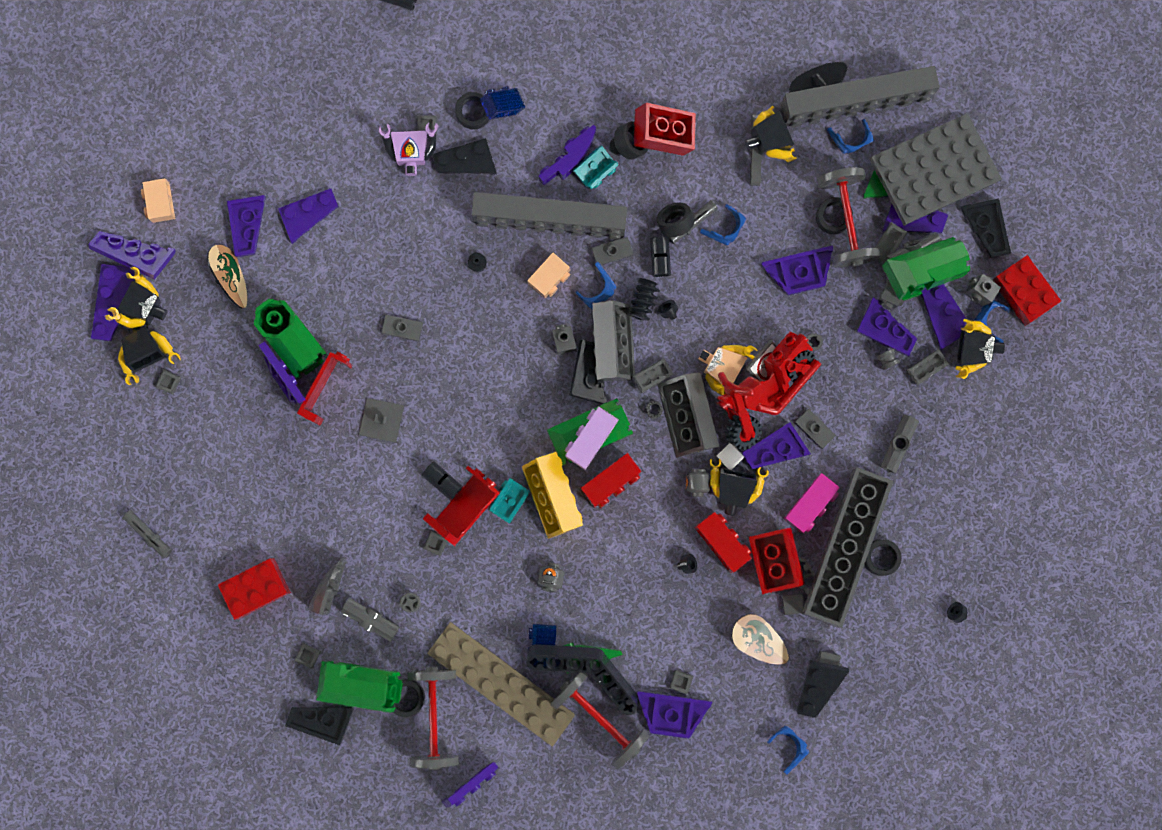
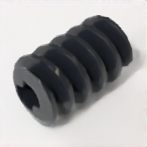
M639 278L638 282L641 285L636 286V290L639 292H634L633 296L636 299L631 300L633 306L629 307L628 310L631 313L627 315L638 320L650 321L646 313L652 314L653 311L649 309V306L655 307V304L651 302V299H657L658 297L653 293L660 292V290L656 287L658 285L656 282Z

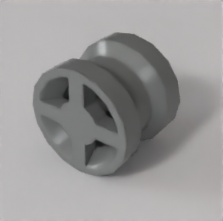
M894 348L876 357L878 361H881L883 371L900 363V360L894 355Z
M407 593L400 600L401 608L409 613L418 610L421 604L419 596L415 593Z

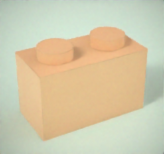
M165 178L142 182L143 189H141V195L146 202V207H144L145 217L152 223L175 219L170 183Z
M552 253L527 280L528 284L544 298L548 295L551 297L558 288L556 286L559 282L564 283L570 276L568 273L570 267Z

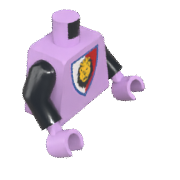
M428 122L425 127L426 131L391 132V135H389V124H387L388 131L386 132L381 130L380 125L379 133L383 136L385 151L392 161L397 162L398 166H405L407 176L417 175V165H425V161L431 158L436 149L435 132L438 129V124L435 123L434 130L429 128Z

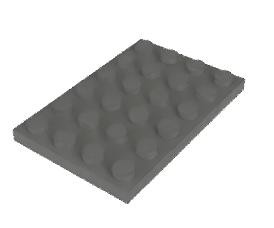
M968 113L876 154L869 159L903 226L1002 180Z

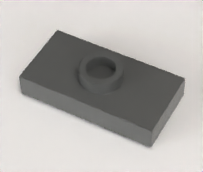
M890 222L874 247L880 249L881 257L878 260L885 263L886 256L897 250L908 232Z
M628 237L592 248L596 263L599 262L600 265L634 255Z
M385 315L382 334L419 342L423 322Z
M937 349L906 371L916 386L948 366L949 363L941 351Z
M663 358L631 378L639 392L643 393L674 374Z
M809 408L795 422L821 449L836 436Z

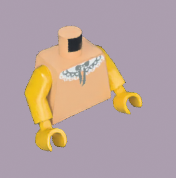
M724 345L721 348L718 347L714 355L703 350L698 359L708 364L704 373L710 388L720 395L726 394L718 378L719 372H724L727 379L734 383L747 357L754 359L755 357L750 355L753 350H758L752 345L747 347Z

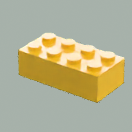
M557 452L536 458L522 466L548 539L583 526L582 515L576 507L575 496L571 493L568 477L564 474L562 461Z

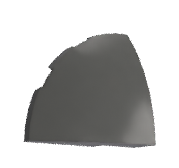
M342 557L324 575L309 604L308 609L320 615L329 614L333 597L338 593L347 560L346 557Z

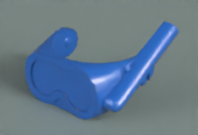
M865 119L861 120L865 129L864 139L857 146L845 145L838 133H835L831 127L827 129V132L843 154L854 152L874 141L872 132Z
M726 204L725 208L733 213L736 220L734 231L727 236L701 229L700 233L724 245H729L738 236L739 230L746 221V217L737 212L732 206Z
M599 262L594 265L605 281L604 290L598 296L592 298L584 297L578 291H575L580 300L592 310V303L606 301L614 294V290L617 287Z
M993 300L981 308L974 321H981L987 326V317L993 308L1000 307L1008 313L1011 312V309ZM995 336V337H996L995 342H1002V343H1003V340H1002V339H1000L999 337Z
M783 726L768 739L767 743H771L777 735H787L795 742L796 756L784 770V773L787 775L809 754V750L806 748L807 744L791 728Z

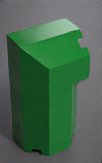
M951 237L886 260L882 267L898 299L906 301L921 295L925 287L928 291L933 287L964 277L970 271V265L967 266L966 261L970 260V257L963 242L960 240L954 241L956 238Z
M267 299L256 308L254 326L266 338L297 379L302 378L301 373L304 372L305 375H308L324 362L323 356L325 358L328 357L326 351L284 300Z
M618 398L598 406L618 419L617 424L600 449L633 435L632 429L628 431L630 423L621 404L617 406L619 403ZM592 410L547 429L557 455L562 461V466L566 465L565 461L567 460L569 463H572L571 460L566 458L567 452H565V449L571 441L573 443L578 438L576 435L577 431L582 425H587L589 422L587 417Z
M322 661L316 701L382 712H394L396 707H393L394 703H399L401 699L403 683L397 677L400 676V672L344 662L334 664V661Z

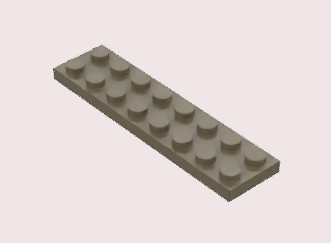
M452 622L448 624L427 653L448 670H456V675L552 747L576 715L564 705L555 710L550 705L554 700L552 696Z

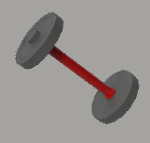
M863 168L839 169L823 174L817 179L818 187L821 189L839 187L851 251L834 256L832 258L834 267L861 266L881 257L880 249L858 248L847 186L865 179L866 175Z
M426 667V670L407 672V680L428 682L430 754L410 757V767L437 770L440 767L459 764V755L438 754L436 681L455 679L456 670L454 669L438 670V667Z
M578 673L571 681L567 680L560 687L562 691L554 698L550 705L556 710L569 697L575 699L623 746L611 763L618 770L641 751L640 748L651 734L644 728L628 741L577 691V688L589 676V673Z

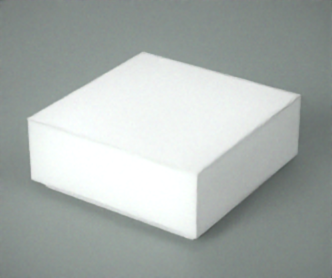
M731 443L717 455L721 462L731 470L744 458Z

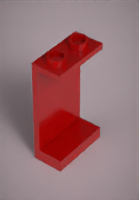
M338 351L336 354L329 353L297 414L319 426L324 419L312 413L311 410L337 362L350 369L353 365L349 363L350 359Z
M469 466L466 467L473 476L436 519L429 513L423 518L453 546L459 542L500 493L494 488L496 484L488 477L486 480L483 479L485 474L477 468L473 470Z

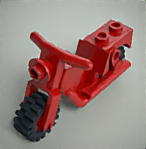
M789 332L767 359L763 360L767 375L770 377L768 380L759 381L753 377H748L737 386L727 379L724 372H719L718 378L726 394L717 397L719 400L717 404L724 410H727L728 422L730 423L725 427L728 429L725 431V435H727L725 438L738 449L746 450V448H752L751 444L755 445V440L759 441L760 439L758 434L762 433L759 430L762 428L759 420L749 415L746 409L771 415L780 414L805 383L812 379L811 376L821 366V363L815 359V355L807 351H812L813 349L807 343L809 340L803 334L797 335ZM789 381H792L793 384H792L791 387L789 388V384H788V383H789Z

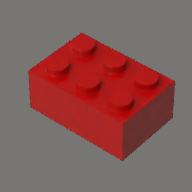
M651 103L641 105L635 109L634 146L682 156L695 150L696 113Z
M1028 255L993 278V282L1001 287L999 292L1024 326L1030 324L1061 302V299Z
M626 453L581 487V491L594 508L598 506L601 509L609 503L608 498L614 495L617 497L625 490L624 486L626 484L633 485L641 478L639 475L642 471L630 455Z
M714 512L694 528L729 573H734L752 559L750 556L751 551L745 544L741 545L737 540L739 536L733 529L727 528L725 525L727 521L722 514Z
M791 527L749 537L762 594L805 585Z
M270 558L218 584L234 620L241 619L291 593L274 558Z

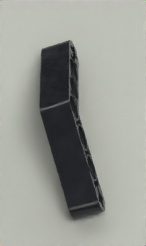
M532 645L529 647L526 664L531 670L590 673L623 714L633 715L637 711L638 697L636 692L601 649L556 645Z

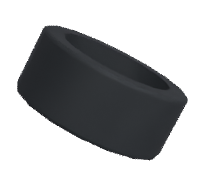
M468 92L457 100L455 114L459 123L464 128L476 130L484 127L489 122L491 106L483 94ZM472 100L480 102L484 107L483 117L477 121H469L462 114L463 106Z
M635 121L621 125L614 133V142L618 152L624 158L630 160L638 158L648 151L647 148L637 146L634 149L628 140V132L634 138Z
M831 197L824 200L818 207L816 222L823 232L837 235L847 229L846 221L844 220V223L840 226L832 227L823 218L825 209L831 205H837L843 209L841 198Z
M682 202L672 203L662 208L656 218L661 233L667 237L684 235L690 231L695 222L691 208ZM684 216L677 222L668 223L673 218Z
M887 539L875 540L871 544L865 566L872 574L877 576L893 574L900 567L902 561L901 551L892 541ZM879 546H885L893 553V562L886 569L875 567L871 561L872 551Z
M407 679L402 680V687H411L416 691L418 700L415 707L404 710L398 707L396 703L393 705V707H396L393 713L405 718L418 713L425 702V693L421 685L416 681H409Z

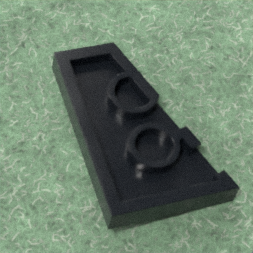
M486 138L432 154L438 173L497 175Z
M999 198L961 206L963 213L991 258L1011 254Z
M582 339L579 341L569 396L605 404L607 403L603 389L605 384L603 380H597L595 374V343Z
M810 660L797 707V714L816 718L849 673V668Z
M292 707L285 726L341 745L354 707Z

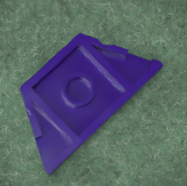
M833 245L765 261L761 265L787 296L822 288L826 285Z
M265 341L259 344V349L265 355L263 358L270 374L290 403L300 404L305 401L304 396L296 386L295 378L292 374L288 375L285 371L287 368L281 359L278 361Z
M637 691L649 731L652 734L689 739L703 719V716L712 706V701Z

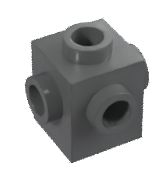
M982 274L970 279L965 293L970 296L973 302L985 306L994 300L1001 287L994 283L991 277Z

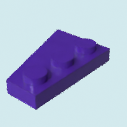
M330 188L278 209L290 241L293 244L339 206Z
M265 195L227 201L236 258L256 254Z
M891 203L882 231L885 232L890 222L906 232L942 233L948 214L935 211L903 226Z
M874 297L872 298L856 332L890 349L894 348L896 352L907 357L910 356L917 338L899 323L887 309L885 310Z
M791 422L756 443L752 448L741 453L751 469L811 455Z
M495 762L490 763L473 776L467 784L465 783L455 790L451 797L445 798L441 802L446 808L453 805L457 807L466 800L464 796L467 793L473 794L481 787L479 784L484 779L486 781L492 779L496 775L494 771L498 769V766Z

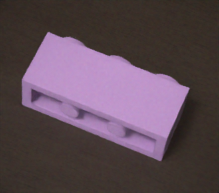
M600 407L597 410L592 409L587 417L589 420L587 425H582L576 433L578 438L574 443L571 441L565 449V452H567L566 458L586 470L618 422V419Z

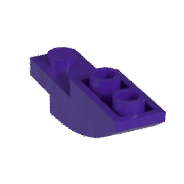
M592 125L590 128L589 126L585 127L580 132L581 135L575 139L574 137L569 139L564 147L566 155L559 156L554 161L555 164L551 167L546 166L540 171L539 181L543 186L557 175L564 180L582 162L593 143L596 134L595 125Z

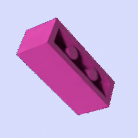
M819 474L784 517V520L800 533L809 532L815 525L813 522L817 516L821 517L826 512L827 508L825 506L829 501L833 502L838 497L839 493L837 491L840 487L824 474Z

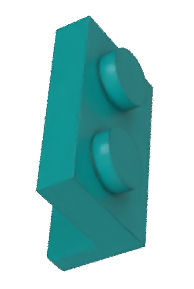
M599 146L572 171L586 188L595 189L601 185L603 178L612 175L616 171V167L619 164L610 157L603 146Z
M511 478L502 483L499 488L501 490L499 496L489 505L491 507L489 511L509 524L531 492Z

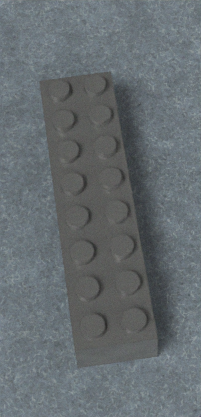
M935 66L786 93L782 100L781 108L786 126L790 125L793 128L801 126L804 122L815 124L820 122V119L835 120L841 115L852 117L857 115V112L862 111L865 114L875 112V109L878 108L889 110L894 108V105L901 104V107H906L916 101L926 103L931 101L940 86Z
M474 192L472 217L474 223H477V226L488 227V224L496 225V228L507 229V226H512L520 231H525L526 228H533L535 232L541 233L545 232V230H553L552 233L554 234L571 232V235L582 236L585 233L590 234V237L601 238L602 235H606L614 240H619L625 234L627 207Z
M858 467L852 470L802 615L836 628L843 627L893 480Z

